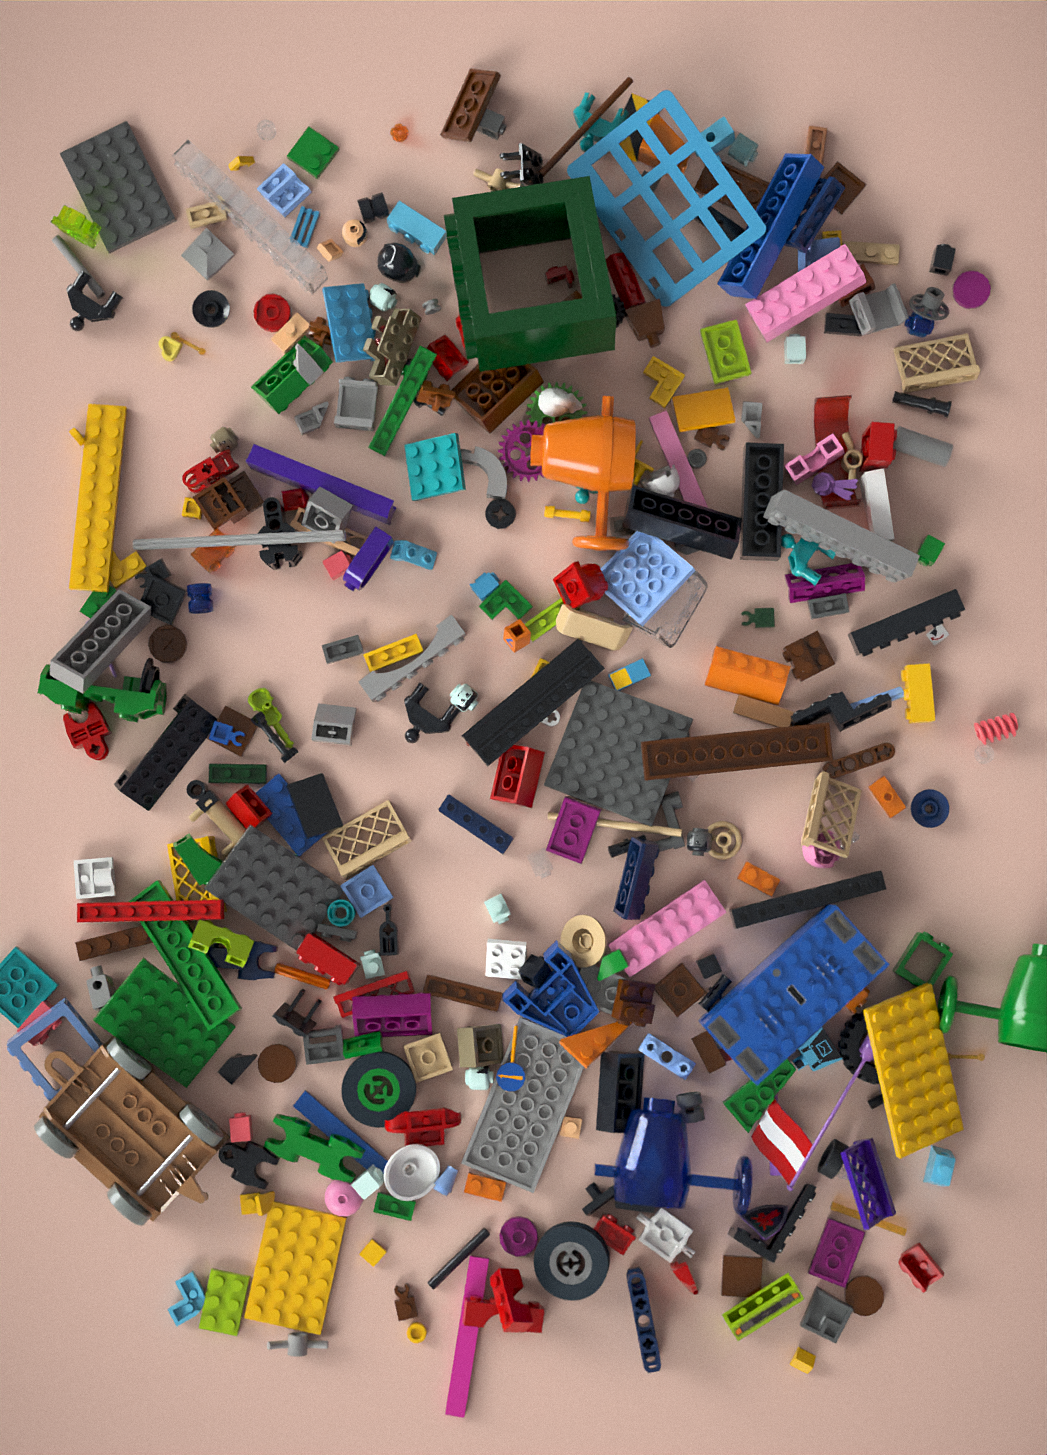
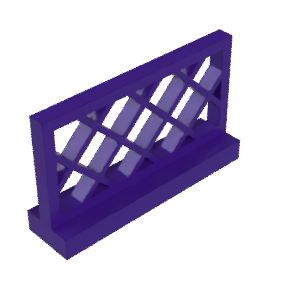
M874 1139L856 1140L851 1147L841 1152V1156L863 1228L867 1230L886 1217L894 1216L896 1211Z

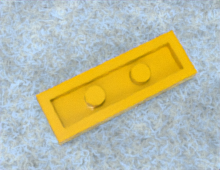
M416 633L365 653L363 656L371 673L424 651Z

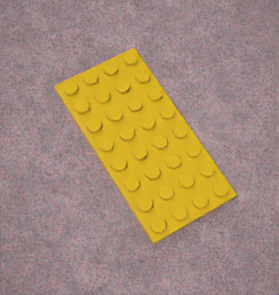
M923 984L864 1009V1017L896 1156L904 1158L964 1130L943 1032L939 1028L940 1019L932 984Z

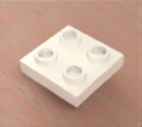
M114 857L74 860L76 899L116 896Z
M488 939L486 976L522 980L518 971L526 962L527 942Z

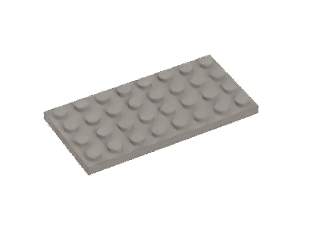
M520 1017L517 1023L518 1031L514 1063L519 1064L525 1072L524 1084L520 1089L509 1092L503 1090L497 1083V1078H495L461 1163L534 1193L584 1066L559 1044L560 1040L566 1036ZM513 1036L501 1065L511 1061Z

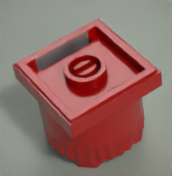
M579 561L573 562L553 578L564 604H568L574 610L583 604L601 599L605 591L608 590V583L605 581L604 574L600 570V566L595 563L580 565Z

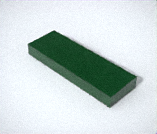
M209 764L208 783L267 784V765Z

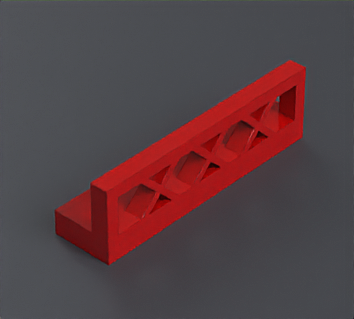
M408 970L333 996L341 1017L352 1015V1010L344 1012L341 1003L346 1000L352 1001V997L362 996L366 993L378 996L380 988L383 987L392 990L390 995H393L394 991L405 995L415 993ZM405 979L410 990L405 992L395 989L398 982Z

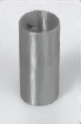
M899 426L897 429V439L893 442V448L904 454L908 453L910 456L912 455L945 467L950 459L953 444Z

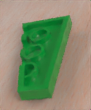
M787 1058L758 1085L749 1080L724 1100L723 1104L749 1133L755 1122L763 1115L767 1106L772 1103L777 1093L794 1074L796 1068Z

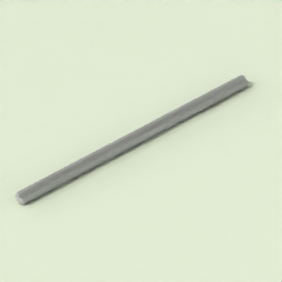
M327 530L135 539L133 541V548L135 550L345 541L346 531Z

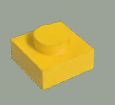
M260 1192L240 1194L242 1215L258 1213L255 1196L260 1195Z

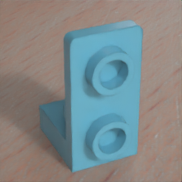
M395 540L390 559L406 561L432 570L437 552L406 540Z

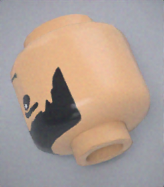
M354 219L347 221L343 226V238L349 246L360 247L366 242L368 236L364 223Z

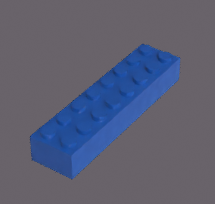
M785 153L756 209L757 214L766 225V233L728 262L717 283L730 296L756 299L824 169V166L812 154Z

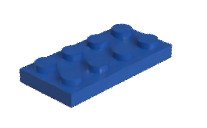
M277 774L258 790L256 795L273 813L267 820L300 857L327 833L306 839L286 788L288 783L281 774Z

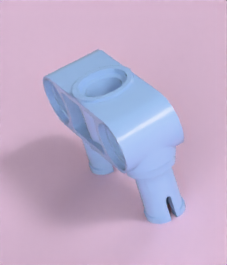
M650 1033L647 1034L638 1048L639 1051L684 1080L687 1079L696 1065L695 1062ZM665 1051H669L673 1055L672 1060L669 1062H665L661 1058L662 1053Z

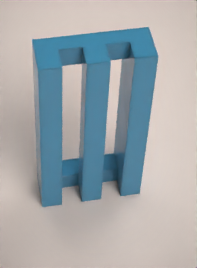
M301 206L289 240L290 243L308 248L320 215L319 211H313L310 208L306 209ZM306 213V217L301 228L298 240H295L304 214ZM312 215L314 217L310 225L307 237L305 239V242H302L309 219Z

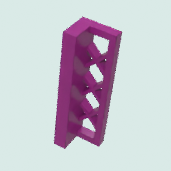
M853 563L814 569L813 571L822 575L815 586L802 576L797 577L792 573L785 574L790 603L865 591L863 569L861 566ZM857 569L858 571L857 573L848 572L849 570ZM831 573H836V574H839V575H838V576H830L829 574H831ZM791 580H801L797 583H791Z

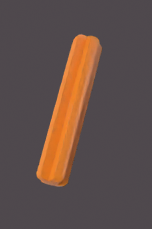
M277 963L274 969L276 974L316 987L328 989L330 985V979L281 963Z

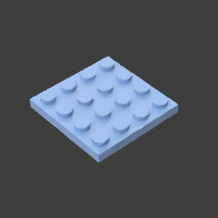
M636 531L628 539L629 547L625 550H618L600 570L604 574L605 581L608 583V590L605 591V594L643 627L696 570L658 537Z

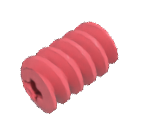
M1011 712L1009 716L1004 714L1002 717H995L994 720L990 718L987 720V723L984 720L980 721L979 724L976 722L974 723V728L978 739L986 745L987 739L994 743L995 736L998 741H1001L1002 734L1008 739L1009 732L1015 737L1016 730H1018V722L1014 713Z

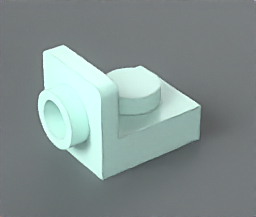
M502 894L484 902L493 923L498 922V924L509 920L508 916L511 913Z
M375 949L365 951L364 956L360 957L365 978L369 979L385 975L380 952L375 953Z

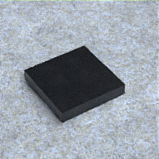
M152 574L140 601L151 606L150 616L173 625L187 590Z

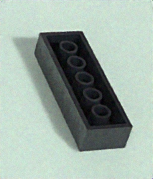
M746 442L743 447L740 560L778 561L781 558L782 526L769 523L768 519L763 516L771 497L783 490L784 444Z
M633 485L626 503L622 527L732 560L739 544L742 518Z

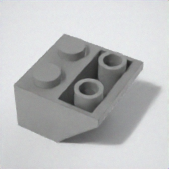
M318 703L311 740L314 742L352 746L357 708Z

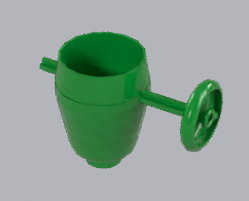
M1032 944L1031 954L1019 956L1000 1008L958 1001L957 979L952 975L945 978L941 987L937 1008L940 1019L939 1028L943 1034L951 1029L955 1012L998 1020V1043L1047 1053V945Z

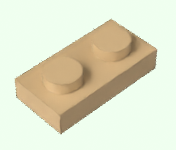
M222 200L186 209L191 229L227 221Z

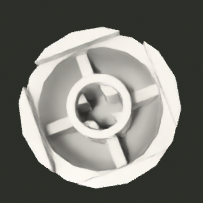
M672 465L671 468L670 466L663 467L651 473L649 480L645 477L641 481L644 489L670 497L674 496L673 492L680 485V477L675 465Z

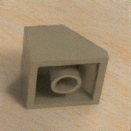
M501 1024L457 1028L460 1067H482L502 1063L504 1056Z

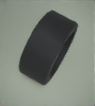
M833 1139L824 1151L817 1171L833 1179L844 1164L841 1152L849 1148V1146L837 1139Z

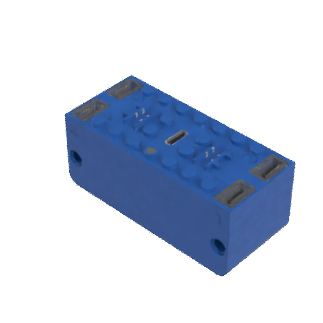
M825 905L710 1008L698 1022L754 1084L758 1085L890 964L836 905Z

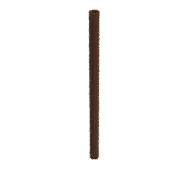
M630 77L624 80L539 170L543 177L633 83Z

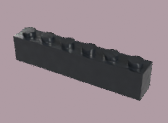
M954 589L848 634L856 656L862 654L865 657L874 653L873 649L877 647L884 649L891 646V641L897 639L898 642L909 638L908 634L915 632L917 635L925 632V627L930 625L933 628L943 624V620L950 617V620L956 619L961 616V612L965 610V607L957 589Z

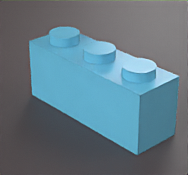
M398 201L387 217L388 228L396 234L398 232L401 233L408 242L412 244L415 242L427 254L432 253L435 255L447 238L446 230L401 201Z

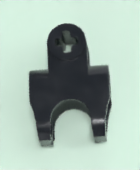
M247 1141L244 1148L235 1143H226L218 1154L219 1160L223 1164L234 1168L231 1178L244 1185L264 1190L267 1188L268 1182L258 1176L256 1165L260 1162L277 1165L280 1160L279 1157L271 1153L266 1147L253 1141ZM229 1149L232 1150L231 1154L234 1155L230 1158L227 1157L226 1153Z

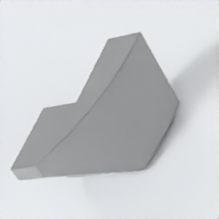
M297 343L295 345L297 350L296 360H294L293 365L296 366V370L304 380L311 385L323 373V370Z
M328 401L314 406L312 410L295 416L294 419L302 435L320 428L329 404Z
M743 401L741 421L756 438H760L762 403Z

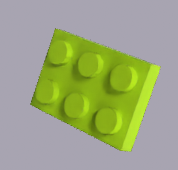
M737 319L700 329L714 384L752 374Z
M214 1268L211 1269L199 1329L233 1336L238 1335L250 1276Z

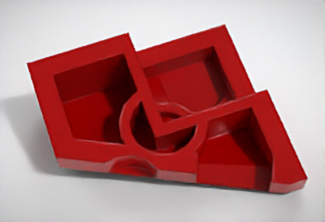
M677 1261L670 1263L673 1273L684 1287L694 1295L699 1294L686 1261L680 1264Z

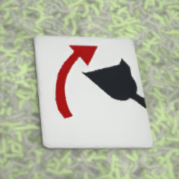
M941 624L926 635L935 646L949 636V633Z

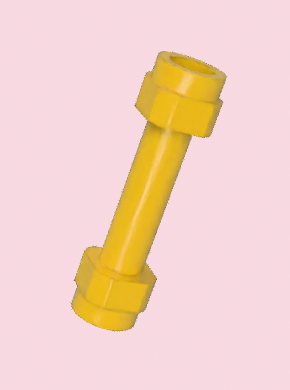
M545 506L544 517L553 519L556 516L580 519V522H589L591 511L581 509V512L555 509V506Z

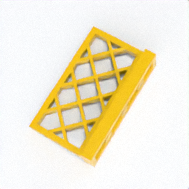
M215 836L194 839L197 843L200 842L201 847L208 853L218 858ZM173 843L167 844L176 901H182V899L184 901L189 900L194 891L202 896L200 900H220L207 890L205 893L196 888L198 886L197 881L194 886L186 881L191 873L189 869L183 878L177 874V868L180 864L186 868L187 866L181 858L179 859L174 855ZM183 883L191 888L186 897L180 892ZM224 902V912H227L226 903Z

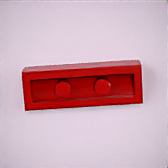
M620 252L609 255L605 259L607 269L617 294L621 298L620 301L624 303L625 310L646 303L631 263L625 254Z

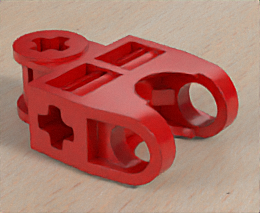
M225 450L214 458L209 457L187 470L182 476V481L192 493L198 494L224 476L232 474L240 466L232 458V452ZM190 474H194L186 482V477Z
M92 701L87 703L89 711L85 722L77 723L69 712L63 715L66 733L73 748L78 750L84 747L86 754L90 758L100 761L108 756L109 748L104 737L112 734L105 716ZM96 746L101 748L98 750L99 754L94 753Z

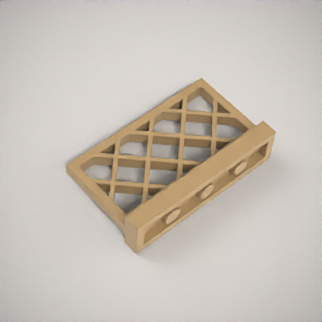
M968 333L896 347L893 350L902 381V392L905 394L976 380L980 373L979 365H976ZM964 340L966 347L963 351L954 346L956 341ZM943 344L948 347V350L943 354L936 350V347ZM925 348L930 353L925 358L917 353L919 349ZM951 349L960 354L956 361L947 356ZM900 352H907L912 355L908 362L900 357ZM932 353L942 358L938 365L928 360ZM964 356L970 360L971 365L963 366L958 362ZM914 357L923 361L920 368L910 364ZM944 360L953 364L952 368L948 370L940 367ZM925 364H928L935 369L932 373H926L922 371V368ZM907 367L916 372L913 377L906 378L904 371Z
M822 771L814 780L801 845L806 847L812 845L847 858L862 790L829 777V773ZM829 784L835 786L838 793L832 795L828 788ZM848 791L855 794L854 800L849 801L845 792ZM840 795L845 804L839 806L834 797ZM830 800L835 809L828 811L825 801ZM848 807L851 816L846 818L841 810L842 808ZM836 811L842 819L837 823L831 815ZM825 816L831 823V826L826 828L821 821ZM842 823L848 829V832L844 835L838 827ZM831 828H834L838 835L833 840L827 831ZM823 833L828 842L822 843L817 841L818 835ZM841 840L844 845V851L838 849L834 842Z
M389 800L322 837L344 879L349 878L412 842ZM387 806L391 811L389 820L379 817L380 811ZM368 817L375 819L372 829L362 827L364 819ZM378 820L388 822L385 833L375 830ZM390 824L398 825L401 832L396 835L388 834ZM348 828H358L355 839L346 836ZM361 829L371 832L368 842L358 840ZM374 833L384 835L382 843L378 845L371 843ZM334 836L341 838L338 848L332 847L328 840ZM344 839L354 841L351 852L342 849ZM357 842L367 845L364 853H354ZM340 852L350 854L348 862L343 865L338 860Z

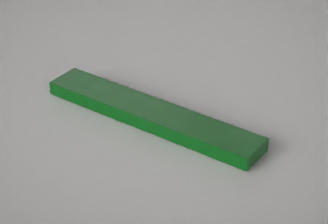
M421 345L419 346L368 448L383 456L386 455L437 355L436 353Z

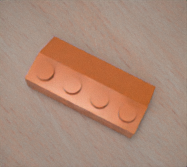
M716 646L704 685L779 705L791 666Z

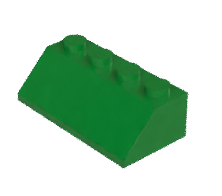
M303 336L297 342L323 372L328 370L333 361L319 345L306 336ZM295 345L251 386L264 402L278 414L285 411L294 399L300 397L302 392L310 386L298 373L296 366L293 365L294 360H296L297 351Z

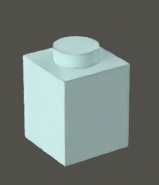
M790 334L789 337H786L784 341L785 364H804L806 360L805 336Z
M373 1164L360 1174L351 1186L364 1200L381 1187L384 1182L383 1172Z

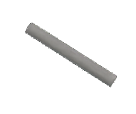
M60 235L55 236L52 242L78 274L82 270L91 276L87 285L98 299L102 298L105 295L104 290Z

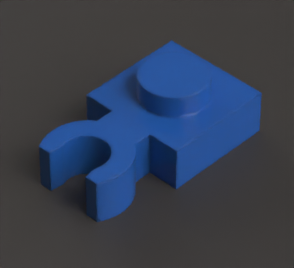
M214 721L209 739L228 745L231 740L234 745L242 746L241 743L236 741V738L240 735L245 737L246 734L240 731L233 733V726Z

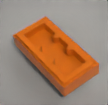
M885 776L868 786L889 818L907 808Z

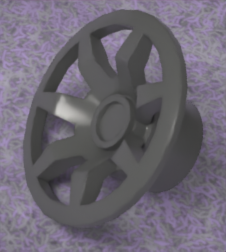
M929 287L926 289L925 294L914 295L909 301L912 310L926 319L943 320L949 315V308L942 301L944 293L938 288ZM925 308L923 313L919 309ZM929 311H932V316L927 315Z

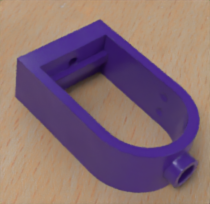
M378 527L374 528L343 576V580L346 582L344 584L345 587L353 592L355 589L359 591L363 589L394 545L390 535Z

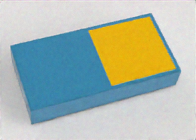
M642 658L608 674L614 689L620 691L650 677L651 674Z

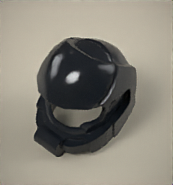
M384 244L377 257L379 271L383 276L392 281L406 283L419 275L421 266L418 265L417 259L410 249L402 244Z

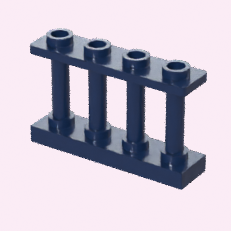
M447 795L438 809L440 813L501 854L505 853L514 839L451 795Z

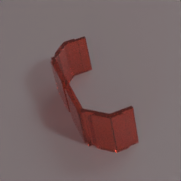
M852 395L815 398L813 420L815 448L817 443L834 434L846 454L847 446L842 434L849 432L848 414ZM844 455L818 471V474L822 472L829 473L834 477L835 481L848 480L849 473L841 467V460ZM848 457V463L852 465V458ZM854 489L851 500H846L834 492L827 496L820 495L823 508L826 510L859 507L861 499H857Z

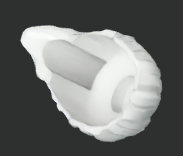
M558 387L545 389L539 395L538 405L540 410L545 415L551 417L561 416L566 413L572 414L582 409L580 401L574 394H568Z

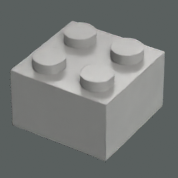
M319 487L308 501L301 525L311 531L345 530L353 505Z

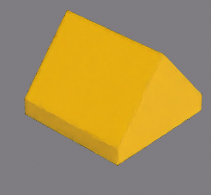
M798 1347L790 1365L808 1374L814 1367L816 1355Z

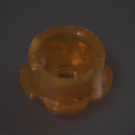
M396 124L394 128H391L390 135L394 141L403 142L408 138L409 130L406 126Z

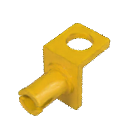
M640 440L635 449V457L643 445L642 440ZM635 458L633 478L634 476L636 477L633 484L638 485L644 471L648 470L653 473L654 468Z

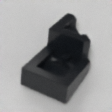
M236 1054L231 1056L219 1069L218 1073L232 1085L258 1055Z

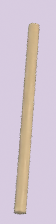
M548 812V819L557 820L559 813ZM598 818L596 826L677 837L682 836V829L648 826Z

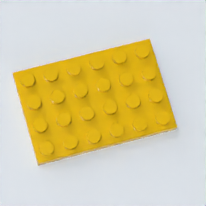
M274 1201L272 1202V1208L267 1213L244 1318L321 1335L347 1217Z

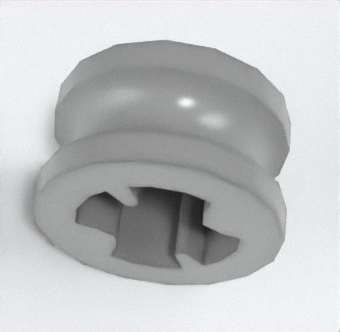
M431 299L423 303L422 306L426 309V315H431L441 310V306L438 305V299Z

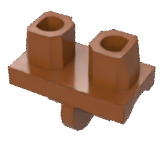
M318 316L314 322L310 321L309 337H313L314 341L319 342V346L323 349L325 344L331 346L332 340L330 329L326 326L327 320Z
M424 380L417 395V402L432 405V411L437 412L439 407L445 408L450 406L452 399L455 397V391H451L450 386L447 384H441L438 388H434L431 381Z

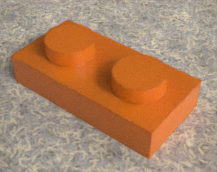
M747 861L737 879L771 897L780 882L779 878Z
M469 1172L464 1193L502 1202L506 1182Z

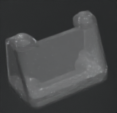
M695 571L643 627L626 612L622 620L662 645L672 648L677 643L707 590V582L698 571Z

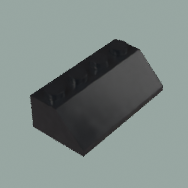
M604 1051L601 1054L596 1130L609 1133L640 1131L644 1053Z

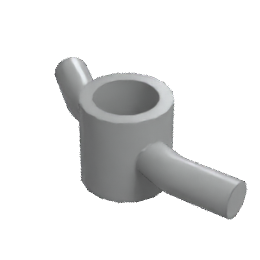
M291 1332L288 1334V1340L267 1342L268 1350L288 1348V1355L305 1356L307 1355V1348L328 1349L329 1346L328 1341L308 1340V1334L305 1332Z

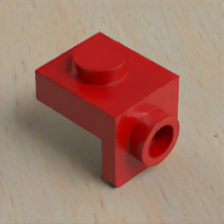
M567 265L559 268L554 266L545 272L547 285L565 279L568 288L573 287L575 278L572 270L568 271Z

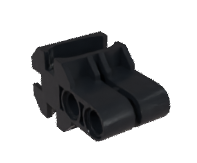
M274 497L267 498L263 503L266 526H263L258 534L296 532L293 527L287 524L284 508L278 499ZM277 507L275 511L271 512L272 508ZM280 525L278 530H274L276 526ZM292 543L264 544L262 548L268 547V550L259 551L262 561L273 570L280 569V559H285V562H289V567H296L303 557L302 551L298 549V545L291 546Z

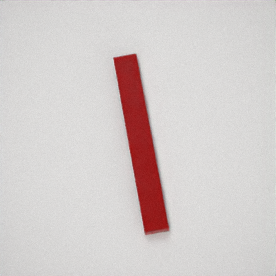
M224 900L77 903V923L224 919Z

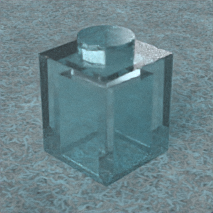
M739 133L730 146L728 155L744 166H747L749 162L753 163L759 154L757 152L758 144Z

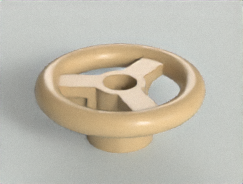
M726 821L713 823L708 827L709 833H712L719 827H727L730 830L727 833L712 834V841H716V844L722 848L723 854L715 852L712 848L708 853L717 859L732 858L738 853L742 845V836L739 829ZM735 834L736 845L734 849L729 852L728 846L732 842L731 836ZM721 837L726 838L725 844L720 842Z

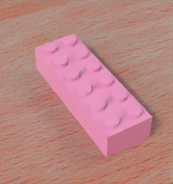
M844 244L745 305L765 341L769 342L866 283V279L848 247Z
M702 880L607 945L612 952L619 948L621 949L629 963V967L624 970L631 977L727 912L707 882Z

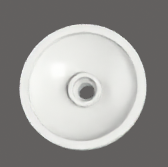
M421 1144L407 1145L399 1149L388 1160L384 1170V1183L387 1190L395 1198L403 1201H412L423 1197L434 1187V1183L439 1177L440 1163L438 1157L430 1148Z

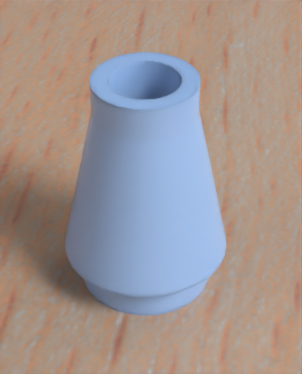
M448 1165L447 1169L434 1183L436 1185L433 1189L445 1196L449 1192L451 1193L458 1170Z

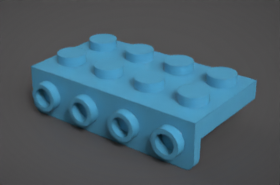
M364 283L323 287V297L336 363L366 359L374 361V358L363 351L367 338L374 339L376 337V330L371 328L372 309L368 307L369 292L365 289Z

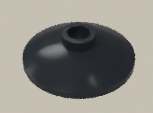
M208 290L200 293L195 298L192 305V313L200 325L214 328L222 325L227 320L230 313V305L222 293ZM211 308L215 309V312L213 314L209 313V310Z

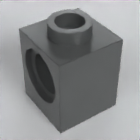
M486 109L477 132L498 140L500 134L503 135L506 130L505 116Z

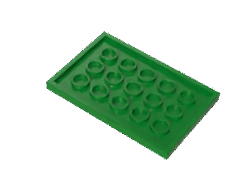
M144 957L93 1019L95 1023L185 1088L190 1085L236 1028L233 1023L226 1020L214 1030L208 1031L179 983Z

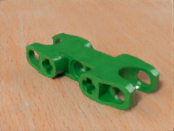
M277 1114L274 1117L273 1122L284 1129L286 1139L268 1138L264 1143L268 1150L290 1162H298L300 1156L320 1164L318 1173L330 1179L350 1183L354 1181L356 1174L344 1166L343 1157L362 1158L365 1153L362 1147L338 1134H331L328 1141L309 1133L311 1124L298 1117Z

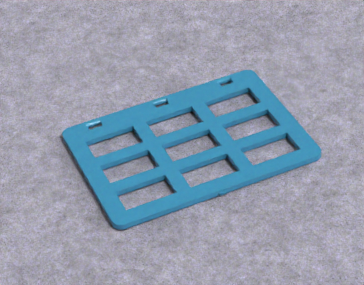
M669 90L660 92L573 161L567 168V173L571 179L590 176L598 218L656 299H660L661 305L664 307L672 305L766 233V225L721 163L722 159L719 155L716 156L676 97ZM664 108H666L688 140L686 144L671 155L647 123ZM636 130L639 131L661 162L643 177L620 146V143ZM695 151L719 184L702 198L698 196L677 166ZM608 152H611L633 183L632 186L616 198L592 166ZM667 173L691 205L674 220L650 188L651 185ZM639 195L643 197L663 226L661 230L646 241L622 209ZM725 195L728 196L750 227L733 241H730L708 210L710 206ZM697 216H699L721 247L720 251L704 263L680 231ZM621 229L626 236V238L622 241L615 233V231ZM670 237L693 268L691 273L677 283L674 282L653 252L655 248ZM655 277L660 286L655 289L649 279Z

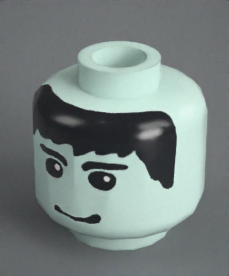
M384 283L375 284L371 288L369 298L373 306L383 312L396 306L397 299L394 289Z
M458 684L450 694L451 703L461 712H465L468 709L472 711L479 703L476 701L478 693L468 684Z
M488 1065L469 1067L465 1072V1083L469 1085L471 1090H487L490 1083H494V1072L490 1071Z

